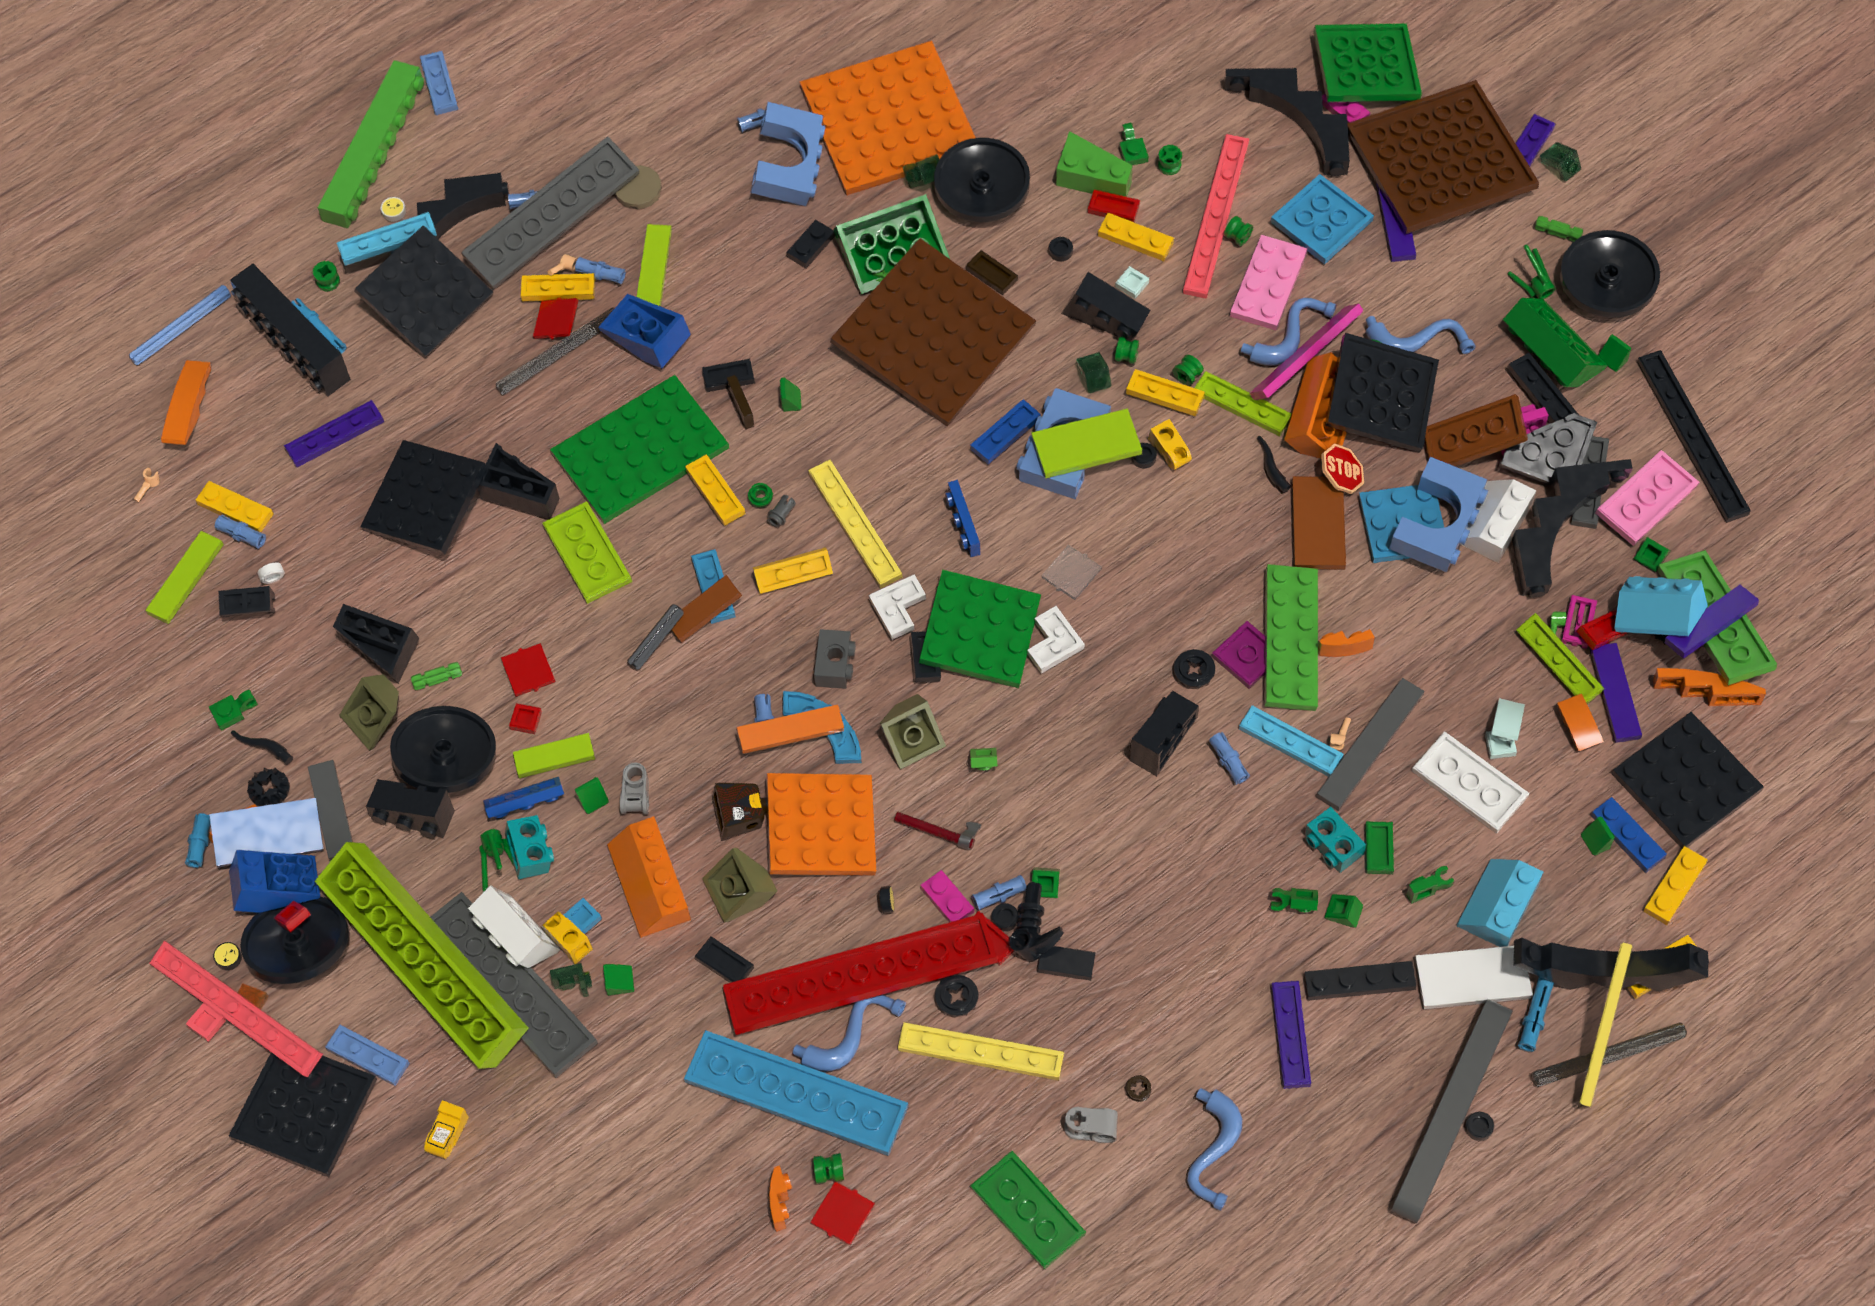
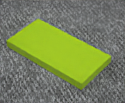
M1128 408L1031 432L1045 479L1142 454V448Z
M587 501L542 523L543 528L587 604L632 582L631 576Z

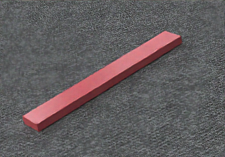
M1229 134L1225 136L1183 294L1207 299L1249 145V138Z
M164 941L149 964L303 1076L308 1077L323 1054L170 943Z

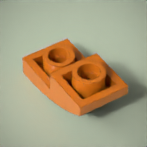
M1370 629L1364 632L1357 631L1351 634L1348 639L1343 631L1335 634L1331 632L1319 640L1318 654L1324 657H1343L1363 653L1373 649L1375 637Z
M1582 693L1556 703L1564 724L1569 729L1577 752L1603 742Z
M780 1165L774 1167L770 1183V1208L776 1232L787 1229L784 1219H788L789 1214L783 1201L789 1200L787 1190L792 1189L788 1173L782 1174Z

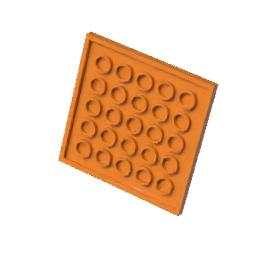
M932 41L800 81L801 90L811 113L823 115L822 125L825 126L823 142L846 196L935 168L942 155L949 148L964 140L976 138Z

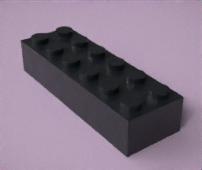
M254 263L230 279L233 287L231 293L239 302L236 305L244 316L249 315L252 318L251 322L257 330H264L268 341L273 346L278 345L281 348L280 352L287 361L292 360L295 363L297 371L302 376L307 375L310 378L309 381L316 391L319 392L321 390L328 397L351 380L342 354Z

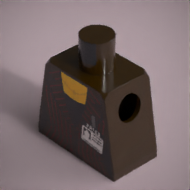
M715 783L712 797L721 839L737 836L762 827L765 818L764 813H767V797H760L758 785L750 783Z

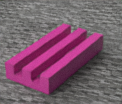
M1575 595L1571 596L1562 637L1564 644L1570 642L1572 646L1577 647L1578 644L1582 645V648L1587 649V643L1582 638H1579V634L1576 631L1582 624L1585 605H1590L1587 622L1594 619L1597 600ZM1577 602L1580 603L1574 635L1570 636L1569 631L1575 603Z

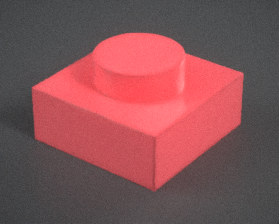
M203 1003L187 1021L186 1025L209 1042L226 1020Z

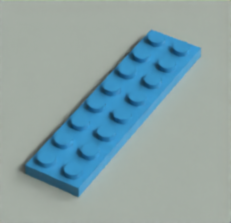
M706 1030L684 1078L685 1083L887 1156L890 1154L909 1107L905 1101Z

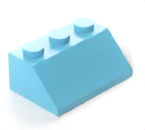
M1629 577L1619 591L1615 631L1689 636L1708 606L1702 580Z
M1491 859L1457 927L1498 947L1508 946L1540 884L1543 871L1520 860Z

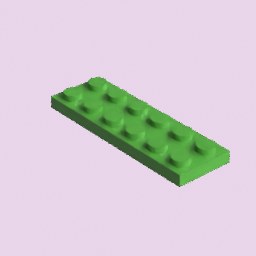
M1706 550L1668 561L1658 566L1660 576L1666 579L1687 578L1690 580H1702L1708 605L1707 608L1731 591ZM1746 614L1703 645L1727 685L1775 671L1777 667L1775 659Z
M1267 564L1265 573L1264 706L1309 711H1316L1318 707V569Z

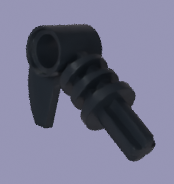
M1029 882L1026 886L1025 901L1018 905V913L1020 915L1018 916L1017 930L1012 933L1009 940L1010 947L1027 961L1037 960L1041 954L1051 949L1064 934L1059 926L1040 935L1041 928L1039 926L1042 923L1040 917L1044 915L1045 908L1040 905L1042 885L1035 882Z

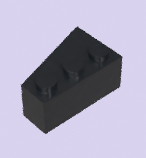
M1087 272L1072 293L1061 314L1114 336L1124 337L1127 341H1132L1151 310L1090 272Z
M495 443L486 462L488 468L478 486L481 499L551 519L560 499L556 484L532 467L529 468L520 462L518 457L510 455L502 449V446Z
M345 604L342 605L333 625V628L342 638L399 684L419 640V637L412 628Z
M1171 691L1167 697H1163L1155 712L1131 739L1129 747L1131 751L1130 761L1151 774L1158 776L1198 718L1199 705L1174 691Z
M377 780L366 805L372 820L380 824H385L386 822L395 824L396 827L404 831L416 830L428 838H434L435 836L444 838L455 812L446 789L439 788L438 793L428 792L426 786L419 785L417 790L406 788L407 785L405 783Z

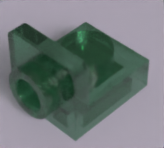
M1556 142L1540 155L1542 163L1559 170L1562 181L1566 182L1581 170L1577 150Z
M938 154L903 166L905 178L910 188L934 182L935 169L939 161Z
M1100 352L1076 359L1078 369L1085 379L1088 393L1111 387L1109 367Z
M582 963L550 970L551 980L555 989L568 990L575 987L576 984H580L583 996H589L588 988L593 987L590 972H584Z

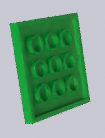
M1407 23L1315 25L1313 32L1327 102L1408 101L1421 99L1422 91Z
M942 569L919 663L1019 688L1041 594Z

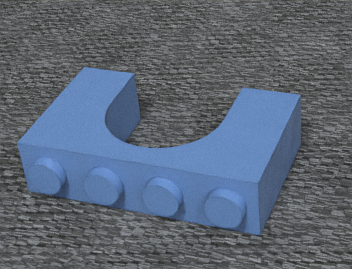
M771 102L767 103L762 117L760 134L785 140L793 144L801 153L803 162L796 166L784 167L758 160L753 173L750 193L802 206L807 205L809 198H814L817 185L813 184V179L817 178L819 172V164H816V159L820 158L822 152V145L819 144V139H823L825 126L822 125L823 115Z
M1055 388L1052 396H1047L1044 404L1045 412L1043 416L1037 418L1035 430L1039 431L1111 413V406ZM1030 436L1026 444L1027 452L1025 457L1021 456L1019 458L1016 468L1019 471V481L1076 500L1084 481L1085 469L1045 479L1032 437Z
M1430 457L1420 478L1418 489L1447 501L1454 508L1457 520L1444 528H1430L1402 517L1392 537L1390 550L1447 572L1450 564L1455 565L1461 552L1457 550L1459 544L1464 545L1470 533V530H1467L1469 523L1474 525L1479 513V510L1476 509L1478 503L1483 505L1488 494V490L1485 489L1487 479Z

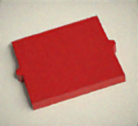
M559 297L557 300L541 301L533 338H550L553 340L554 337L570 336L579 300L577 298L561 299Z
M541 643L525 649L519 648L517 652L501 657L516 697L531 691L537 692L539 688L556 682Z
M835 1181L810 1223L826 1232L829 1238L835 1237L850 1246L875 1203L859 1195L856 1189L852 1191Z

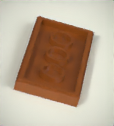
M1516 394L1428 425L1425 434L1428 458L1433 457L1455 467L1528 441L1519 397Z
M1293 476L1294 567L1345 570L1344 492L1335 489L1327 477Z

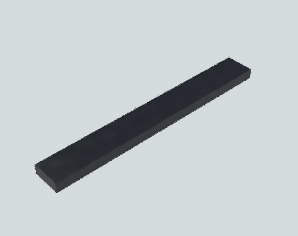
M1659 350L1639 357L1637 360L1639 367L1725 522L1728 523L1748 516L1751 512L1749 506L1662 351Z

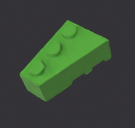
M1069 131L1057 166V186L1093 194L1094 190L1127 197L1132 183V165Z

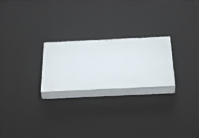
M1445 731L1412 768L1413 773L1496 834L1529 796V792Z
M1514 946L1415 956L1424 1010L1484 1004L1487 999L1494 1002L1532 999L1533 994L1529 973L1513 966Z

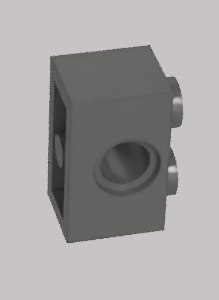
M820 629L814 672L816 687L847 689V680H852L853 664H849L850 656L855 657L856 641H851L850 631ZM833 657L841 658L839 661L830 660Z

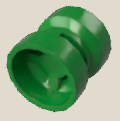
M841 1153L832 1154L828 1158H824L822 1155L813 1156L816 1184L825 1183L830 1179L836 1182L844 1181Z

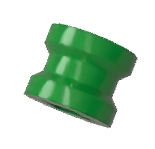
M1166 145L1160 149L1158 154V168L1160 172L1165 175H1174L1180 171L1182 166V151L1175 145Z
M1234 216L1226 226L1224 236L1228 239H1234L1237 245L1243 246L1250 238L1254 226L1250 223L1245 224L1239 216Z
M322 261L315 265L313 276L318 288L325 292L335 290L340 284V277L336 266L329 261Z
M1119 337L1115 361L1121 362L1126 360L1130 364L1135 365L1139 350V340L1127 341L1124 337Z
M1186 354L1181 359V364H1177L1172 369L1175 378L1187 386L1192 385L1195 381V376H1199L1204 371L1201 362L1189 354Z

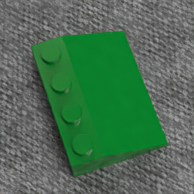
M926 194L842 223L833 230L842 256L861 295L873 291L880 283L875 280L881 277L873 276L874 273L885 270L887 274V272L891 271L920 238L950 259Z

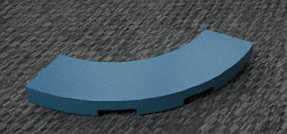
M783 691V716L832 706L809 694ZM841 714L844 731L825 735L833 748L835 763H862L861 750L856 733L845 719V716Z

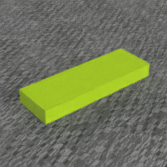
M589 733L513 752L519 779L595 759Z

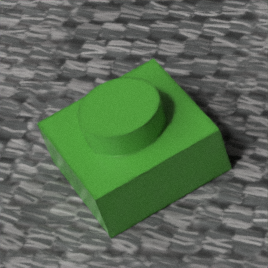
M996 748L970 749L971 768L989 770L992 767L998 766Z

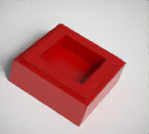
M516 703L509 724L510 730L535 734L542 713L541 708Z
M292 901L274 919L278 925L292 932L311 914L304 906Z

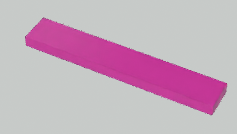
M1360 304L1345 306L1297 349L1293 355L1286 359L1249 393L1253 400L1269 398L1362 313L1363 309Z

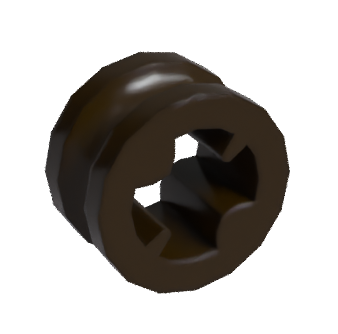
M1142 1075L1131 1077L1127 1083L1129 1098L1136 1102L1147 1100L1151 1094L1149 1079ZM1137 1083H1143V1088L1146 1087L1147 1090H1143L1141 1095H1136L1135 1090L1132 1091L1131 1087H1136Z

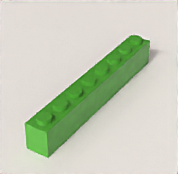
M396 60L391 64L318 206L323 222L349 228L352 220L354 221L357 218L358 209L361 203L366 200L368 189L371 183L375 182L380 165L385 163L387 152L390 146L394 145L399 128L404 126L406 115L409 109L413 108L418 91H421L424 86V78L422 77L420 67Z

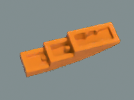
M186 360L166 415L161 436L162 443L186 445L200 416L199 405L206 393L204 384L211 372L210 362Z
M1657 668L1653 677L1654 689L1680 688L1681 697H1707L1708 706L1761 705L1766 695L1764 688L1745 681L1727 685L1722 675L1712 672Z

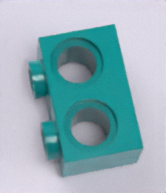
M1329 807L1306 826L1305 839L1313 849L1317 848L1323 855L1325 863L1330 868H1335L1339 873L1364 855L1366 844L1332 807ZM1327 829L1330 831V834L1323 835L1318 830ZM1344 848L1348 853L1340 854L1336 849Z
M538 815L507 821L505 836L517 878L522 879L549 873L550 864L554 862L552 848L546 845V827L544 824H540ZM522 833H530L532 837H525ZM536 856L539 860H531L528 857Z

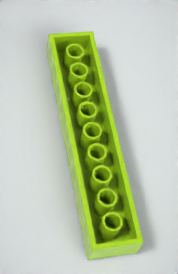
M346 842L315 880L316 884L478 1068H496L529 1029L528 1026L364 843Z

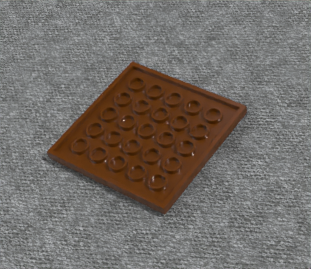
M1477 80L1347 123L1350 138L1406 234L1539 188L1538 179Z
M920 238L831 337L830 343L948 427L1036 324V320Z

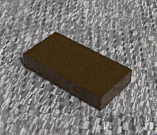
M982 250L965 265L966 271L1002 296L1018 281L1016 273Z
M737 376L727 377L730 395L745 429L754 427L753 413Z

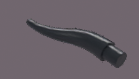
M1258 436L1257 440L1262 445L1265 453L1267 474L1274 485L1278 486L1285 493L1291 488V485L1277 468L1272 451L1266 441L1261 436Z
M234 730L231 731V735L237 740L249 746L268 750L286 765L293 760V756L287 752V749L276 741L267 738H248L241 736Z

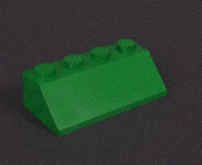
M1521 298L1503 319L1508 325L1507 329L1525 342L1523 344L1529 352L1536 354L1541 359L1539 361L1541 365L1547 370H1552L1557 376L1556 380L1564 387H1579L1608 367L1544 299Z

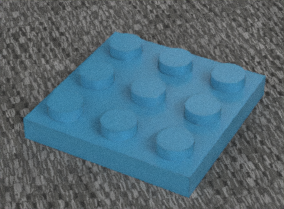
M1319 174L1271 217V223L1300 246L1307 248V251L1323 264H1326L1373 221L1374 215Z
M1419 485L1359 493V502L1373 563L1410 558L1390 550L1392 537L1402 517L1430 528H1444L1436 496L1419 490Z

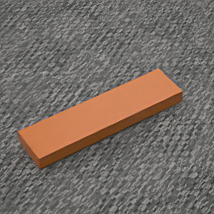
M838 704L737 727V734L743 754L844 731V724Z

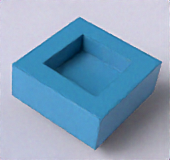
M584 898L564 914L584 934L602 920L601 915Z

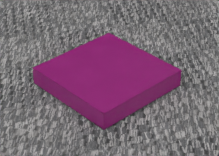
M1246 621L1212 652L1211 657L1250 689L1265 675V635Z

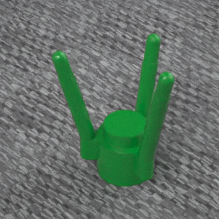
M1526 244L1524 249L1537 273V276L1531 280L1532 286L1527 285L1511 271L1508 272V276L1525 289L1531 298L1537 296L1539 299H1546L1555 292L1556 288L1549 278L1538 250L1534 248L1532 253Z
M497 829L487 830L480 836L482 845L479 846L481 854L483 892L488 888L487 854L490 857H494L496 867L499 870L502 869L499 855L503 853V850H505L513 864L507 839H502L501 832Z

